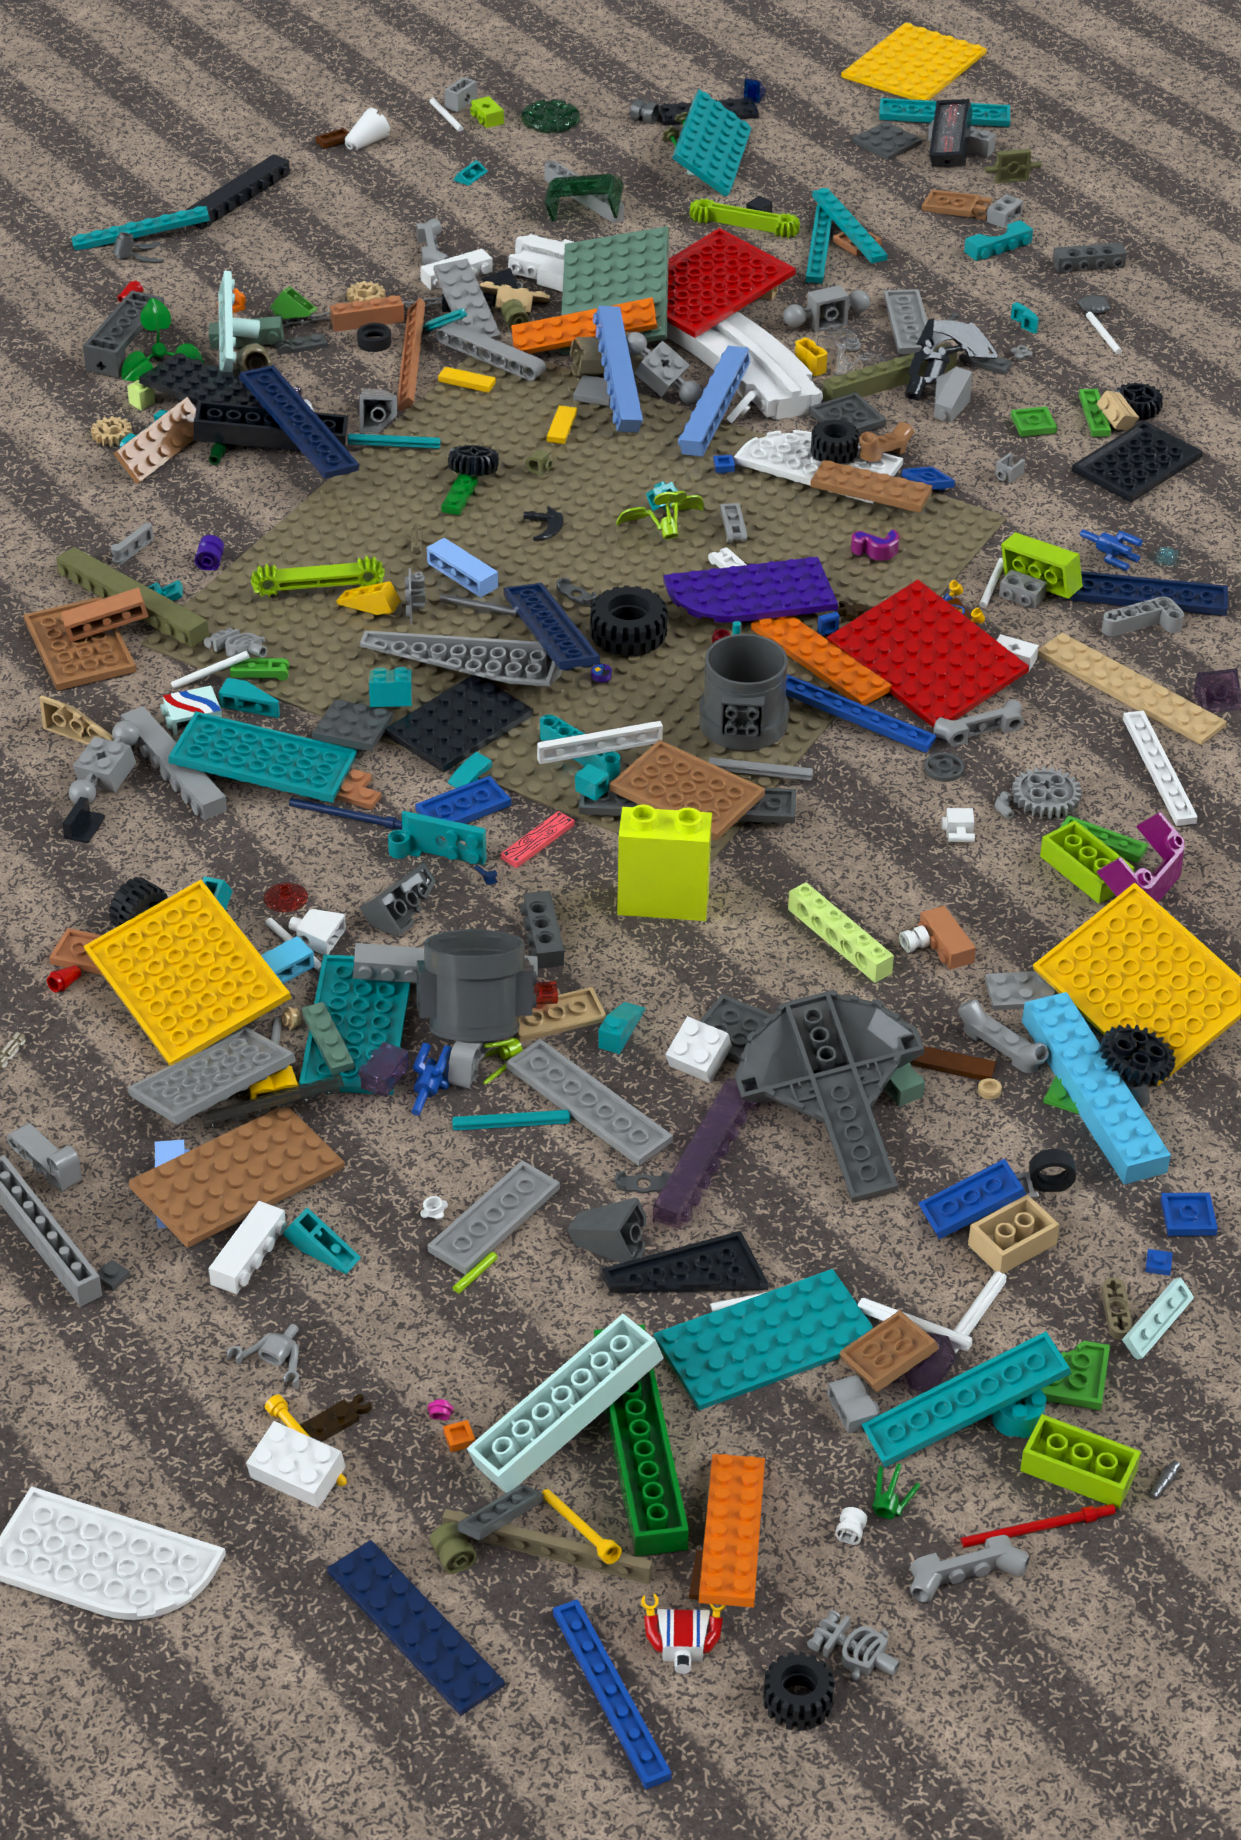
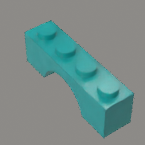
M1022 220L1007 224L1006 233L1001 236L977 234L965 238L964 252L975 261L987 259L988 257L1032 243L1033 229Z

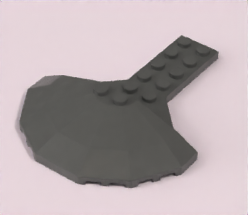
M832 990L782 1003L770 1018L767 1017L763 1020V1024L755 1032L752 1031L747 1037L740 1065L735 1073V1082L742 1102H779L823 1122L852 1203L898 1191V1183L871 1108L894 1071L924 1054V1046L917 1028L903 1021L896 1012L893 1013L884 1007V1003L880 1000L873 999V1001L859 999L857 995H851V997L844 996Z

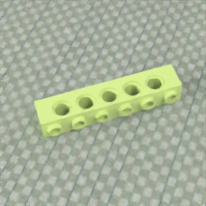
M807 882L789 891L788 910L873 982L876 983L892 974L894 955Z

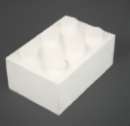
M273 1421L246 1462L251 1478L316 1508H319L336 1483L338 1476L346 1467L340 1450Z

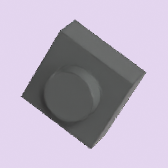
M110 1260L97 1271L100 1276V1283L112 1291L130 1277V1271L113 1260Z

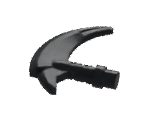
M547 506L548 512L545 514L524 511L523 519L548 522L547 529L542 534L533 537V541L548 539L559 533L564 523L562 513L555 511Z

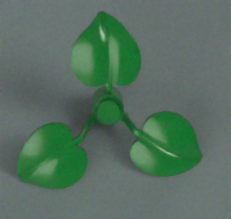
M154 298L149 299L141 311L140 321L146 330H157L156 343L151 347L152 354L145 358L141 351H134L126 357L122 367V379L125 381L139 380L141 375L153 368V365L148 361L152 357L161 358L164 355L173 356L176 353H181L188 358L200 360L205 364L200 351L192 344H181L177 347L176 353L168 352L166 346L160 343V329H167L170 326L171 315L162 302Z

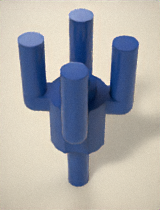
M1084 529L1080 532L1081 537L1096 543V548L1106 554L1104 557L1106 563L1124 571L1128 570L1130 565L1115 557L1121 555L1134 562H1138L1141 558L1139 555L1132 553V548L1124 545L1123 541L1140 547L1143 540L1124 531H1119L1115 537L1105 532L1100 536Z
M423 1043L413 1065V1070L419 1074L414 1085L415 1092L419 1094L411 1110L412 1114L416 1116L421 1114L427 1097L432 1098L433 1095H436L439 1087L447 1089L450 1085L448 1083L449 1063L447 1065V1062L450 1058L452 1047L448 1045L444 1046L437 1064L433 1058H428L426 1064H424L431 1049L428 1043Z

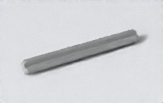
M710 757L708 760L709 763L734 773L807 781L812 780L813 777L812 768Z

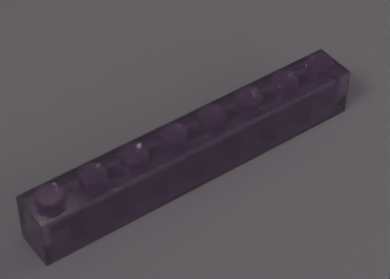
M727 1078L654 1203L653 1221L677 1229H681L684 1222L688 1223L692 1215L693 1206H698L700 1203L702 1190H707L710 1185L711 1174L717 1173L719 1169L720 1158L727 1156L730 1141L736 1140L739 1125L743 1126L745 1124L748 1109L753 1110L755 1106L753 1101L747 1102V1099H741L734 1079ZM748 1084L745 1092L753 1090L754 1086Z

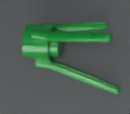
M900 1463L896 1465L888 1491H885L883 1494H881L883 1466L878 1467L875 1500L872 1508L877 1516L890 1520L895 1516L900 1517L903 1508L921 1486L920 1483H916L899 1504L898 1496L893 1492L902 1467Z

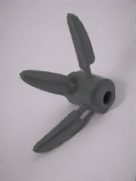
M120 232L119 236H117L113 253L118 259L126 260L133 256L137 260L151 263L164 261V259L148 258L132 253L133 247L152 249L158 247L160 242L133 244V235Z

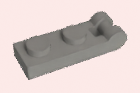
M720 504V513L727 543H733L735 540L747 542V531L740 504Z
M145 523L119 544H113L111 546V553L114 555L112 563L114 565L123 564L154 540L152 525Z

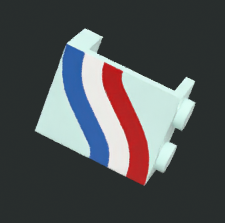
M212 686L162 695L163 704H160L161 714L163 717L166 716L167 729H172L173 735L178 734L177 723L191 720L195 711L222 717L221 708Z

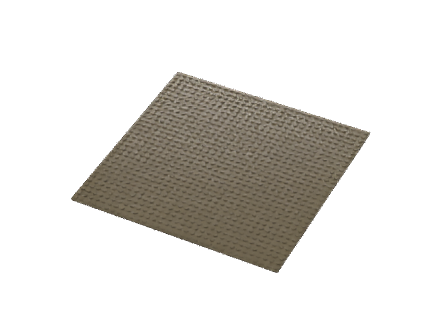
M469 356L455 369L495 377L496 384L489 393L439 382L380 434L440 438L441 446L439 449L366 446L354 457L359 463V471L329 478L183 607L207 620L209 636L220 630L225 631L227 628H232L233 630L239 629L240 634L253 633L259 637H264L265 642L262 645L267 647V654L264 658L287 659L290 663L288 679L284 681L277 678L233 679L247 681L275 699L321 717L324 716L335 699L370 706V670L379 667L386 668V670H395L397 667H405L407 670H412V706L375 707L394 711V718L389 724L390 726L472 674L360 647L364 631L538 642L519 615L512 616L440 602V596L445 594L512 607L504 596L503 588L542 583L598 653L600 664H606L611 667L612 677L606 682H597L591 677L592 667H575L569 671L562 670L561 676L550 686L509 684L483 677L533 708V716L477 751L492 760V768L479 776L478 779L490 775L503 789L619 834L621 816L579 814L580 793L575 791V774L585 766L573 759L539 764L537 760V743L543 742L540 739V718L542 716L554 715L585 734L661 721L663 725V742L708 762L709 758L713 757L795 766L837 717L786 696L789 702L788 728L784 736L774 744L754 750H736L723 747L708 739L699 726V702L704 693L705 655L708 648L713 644L712 635L718 629H725L732 635L733 622H714V618L705 616L700 619L688 614V610L682 606L677 607L667 593L663 582V575L710 570L712 568L718 569L719 567L716 564L712 565L710 563L708 554L712 552L718 553L720 549L725 547L731 550L746 565L818 557L838 602V607L839 601H845L851 606L853 603H858L873 608L917 579L941 596L949 587L950 582L957 578L1006 521V516L935 492L931 493L919 513L877 502L873 504L866 503L862 500L813 488L807 484L794 482L790 479L777 477L776 475L760 472L735 464V472L716 473L713 456L732 455L734 460V456L748 441L755 437L760 439L766 435L721 421L703 457L685 455L681 452L678 439L684 432L685 424L691 418V410L638 393L639 403L643 406V422L639 432H617L616 425L613 424V409H610V404L606 406L573 400V394L582 376H574L571 369L544 361L546 371L536 379L529 381ZM559 405L577 408V415L565 444L547 442V434ZM465 444L486 446L496 450L499 453L497 471L489 475L475 476L478 477V484L461 514L455 515L441 512V505L460 474L450 470L448 467V454L453 447L464 446ZM537 450L548 452L550 459L553 460L552 468L543 476L531 473L526 467V459ZM663 481L665 484L673 482L677 490L685 491L687 496H701L704 502L703 511L697 509L678 511L677 530L679 536L674 539L665 540L662 530H658L651 516L631 520L618 526L616 524L620 514L627 509L645 507L646 510L652 511L645 493L654 489L655 484ZM720 504H740L747 531V542L735 540L733 543H727L720 513ZM547 506L555 511L562 513L564 523L559 533L548 539L533 541V537L542 534L547 529L548 522L523 519L524 511L545 514L548 512ZM663 508L652 511L659 523L662 522V518L667 517V511H664ZM670 508L671 516L674 519V510ZM414 524L422 526V551L420 553H412L411 532L412 525ZM894 529L900 536L898 553L889 560L876 561L866 553L858 556L851 551V537L857 531H863L885 539L886 535ZM446 538L498 572V588L480 598L427 563V547ZM367 555L371 559L375 556L377 561L380 560L385 570L383 582H392L401 599V603L396 607V611L389 615H375L337 604L336 600L345 590L359 588V584L278 591L277 596L271 594L269 598L265 594L261 597L259 593H255L253 590L251 577L253 571L257 570L258 565L265 567L266 563L269 567L275 564L277 569L357 563L358 557L365 559ZM409 568H411V574L422 572L425 576L426 605L422 609L412 607L413 625H410V617H406L405 577H409ZM562 577L564 579L570 578L572 585L583 588L591 595L595 591L597 596L608 589L612 590L613 587L619 586L621 588L626 585H630V587L640 586L641 589L647 588L652 593H657L666 603L668 610L667 636L664 642L654 651L651 650L650 653L645 655L642 653L639 656L628 655V657H625L621 654L614 655L610 651H604L591 637V606H584L576 601H571L559 593L556 587L557 579ZM580 592L571 593L575 597L582 595ZM835 610L793 616L817 632L818 616L833 613ZM846 616L839 617V629L851 622L846 620ZM756 620L741 622V634L758 635L751 630V623ZM156 629L142 642L143 647L199 669L230 658V656L226 655V648L216 652L214 651V646L207 648L204 640L191 648L159 629ZM831 634L824 635L823 637L828 640V636ZM249 655L250 658H260L254 655ZM787 655L788 675L847 698ZM231 666L213 674L224 679L231 678ZM385 732L380 738V740L407 750L391 738L387 737L385 735ZM654 744L615 751L620 755V774ZM468 758L453 766L452 769L457 770ZM730 772L763 788H776L783 780L780 777ZM737 821L717 841L711 839L710 863L746 821Z

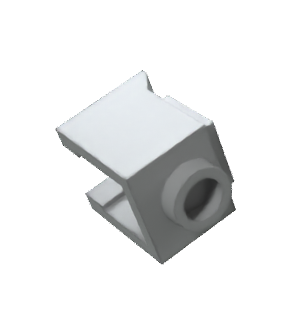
M1007 454L996 462L995 476L1001 481L1005 480L1011 483L1024 474L1025 460L1021 459L1012 466L1013 454Z

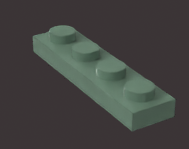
M324 1002L302 1007V1016L331 1074L335 1075L354 1069V1061Z

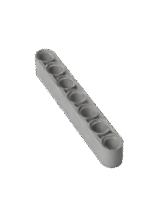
M548 161L544 164V178L547 182L610 222L620 223L624 220V204L556 161Z
M451 323L443 326L436 332V337L440 343L529 381L536 379L546 371V365L542 359L459 324Z

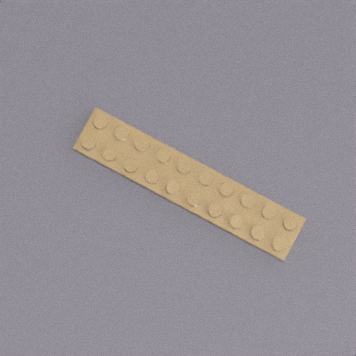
M1061 633L1038 649L1037 656L1138 711L1144 710L1147 716L1200 745L1226 727L1227 721L1075 640L1069 635Z

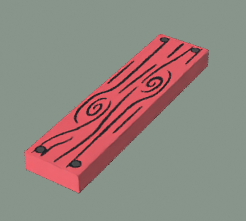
M557 811L500 854L501 859L518 868L573 827L575 820Z

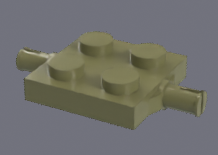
M1030 149L997 152L995 166H985V173H995L996 184L1029 181L1031 170L1041 168L1042 164L1041 161L1031 162L1032 152Z

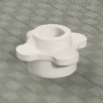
M437 1196L427 1198L423 1202L424 1210L420 1212L421 1217H432L436 1220L442 1219L444 1217V1209L448 1207V1203Z

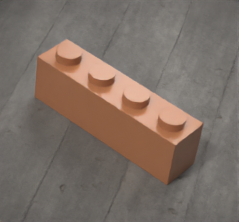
M392 295L386 298H372L371 300H357L351 303L330 305L331 325L334 332L358 329L367 323H382L386 325L404 322V304L400 296Z
M139 587L61 612L71 642L149 617Z

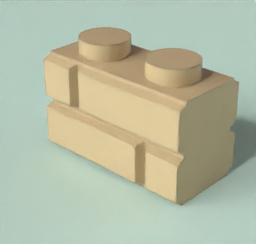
M1106 391L1097 402V406L1115 429L1127 431L1139 419L1138 415L1119 392Z

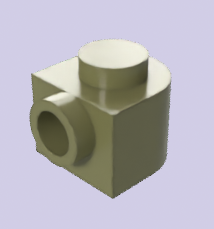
M542 450L535 451L526 459L527 469L531 473L540 476L549 471L553 465V460L550 459L549 453Z

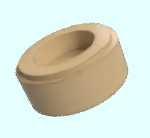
M987 1078L979 1082L978 1093L981 1097L996 1099L1001 1095L1002 1086L997 1080Z

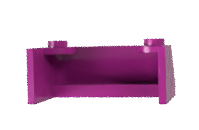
M1161 811L1136 826L1163 859L1152 874L1145 868H1140L1133 872L1121 857L1096 871L1116 896H1119L1133 883H1136L1158 903L1181 876L1185 843Z

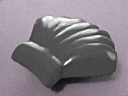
M1091 294L1090 296L1080 298L1077 302L1083 310L1102 313L1110 311L1106 297Z

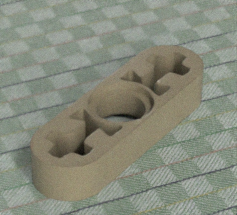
M1112 1277L1107 1278L1103 1282L1102 1298L1109 1334L1115 1339L1122 1340L1133 1325L1125 1284L1122 1280ZM1110 1287H1114L1117 1291L1115 1297H1113V1292ZM1112 1306H1119L1124 1311L1114 1312L1110 1308ZM1118 1320H1121V1326L1124 1330H1120L1117 1327Z

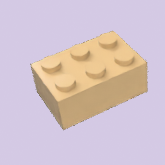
M1027 1194L970 1225L968 1246L995 1272L1000 1271L1004 1274L1056 1245L1060 1224Z

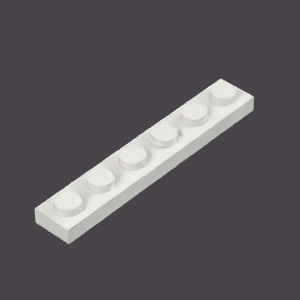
M661 721L538 742L537 760L539 764L655 744L658 740L662 741L663 725Z

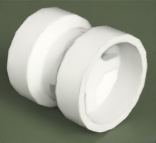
M918 926L913 931L906 930L899 934L900 944L907 953L915 951L918 947L922 949L930 945V937L924 926Z
M844 1508L840 1515L841 1523L837 1525L835 1536L841 1542L857 1545L861 1542L862 1529L866 1526L867 1516L858 1508Z

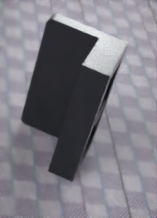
M80 797L62 823L64 838L89 843L105 819V815L91 812L88 798Z

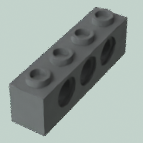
M1122 243L1054 248L1052 262L1057 272L1125 267L1127 253Z
M551 892L524 893V902L520 903L521 915L526 916L523 919L524 929L529 931L527 933L528 946H533V948H530L531 956H537L538 968L564 966V947Z

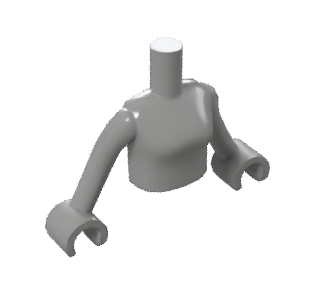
M291 1324L283 1334L268 1333L257 1344L244 1351L239 1346H232L227 1350L228 1361L232 1356H236V1364L239 1365L242 1363L243 1358L258 1352L262 1360L275 1366H280L290 1356L289 1369L284 1374V1385L288 1381L293 1380V1389H297L300 1385L299 1374L296 1372L299 1346L292 1338L299 1329L296 1325Z

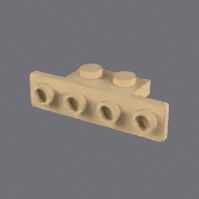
M484 282L479 285L482 292L496 294V309H501L506 301L516 299L522 302L526 313L530 314L532 301L548 303L550 300V295L543 291L530 292L526 288L514 289L509 285L497 286L492 282Z

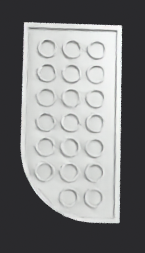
M781 430L773 431L760 439L755 437L748 441L734 456L735 464L807 485H811V479L822 461H817L812 456V432L793 430V433L782 434ZM858 445L857 457L847 464H842L895 476L903 465V458L882 453L881 460L875 462L866 461L859 457L861 446ZM845 495L846 497L855 498V499H858V500H862V501H864V502H866V503H872V504L874 503L873 501H868V500H864V499H860V498H856V497H851V496Z
M31 1486L0 1535V1581L104 1616L125 1620L148 1619L175 1611L196 1598L210 1583L226 1553L225 1548Z

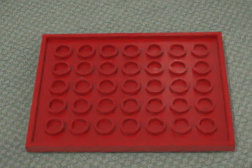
M718 228L669 258L667 323L696 338L794 276L796 268Z
M918 579L828 636V641L890 683L892 687L889 693L933 728L938 718L957 720L1029 672V666Z

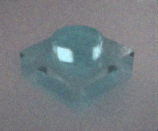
M1160 547L1156 554L1155 562L1174 566L1179 551L1169 547Z

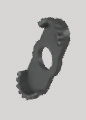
M562 577L556 581L559 593L581 605L591 606L597 597L595 591L591 595L583 588L572 585L570 578L564 579ZM580 592L582 595L575 597L571 593Z
M624 1170L622 1172L619 1171L615 1175L616 1187L625 1192H664L669 1190L673 1183V1176L665 1171H662L661 1176H650L648 1174L629 1176L626 1175ZM641 1179H646L651 1185L647 1188H641L637 1185V1182Z

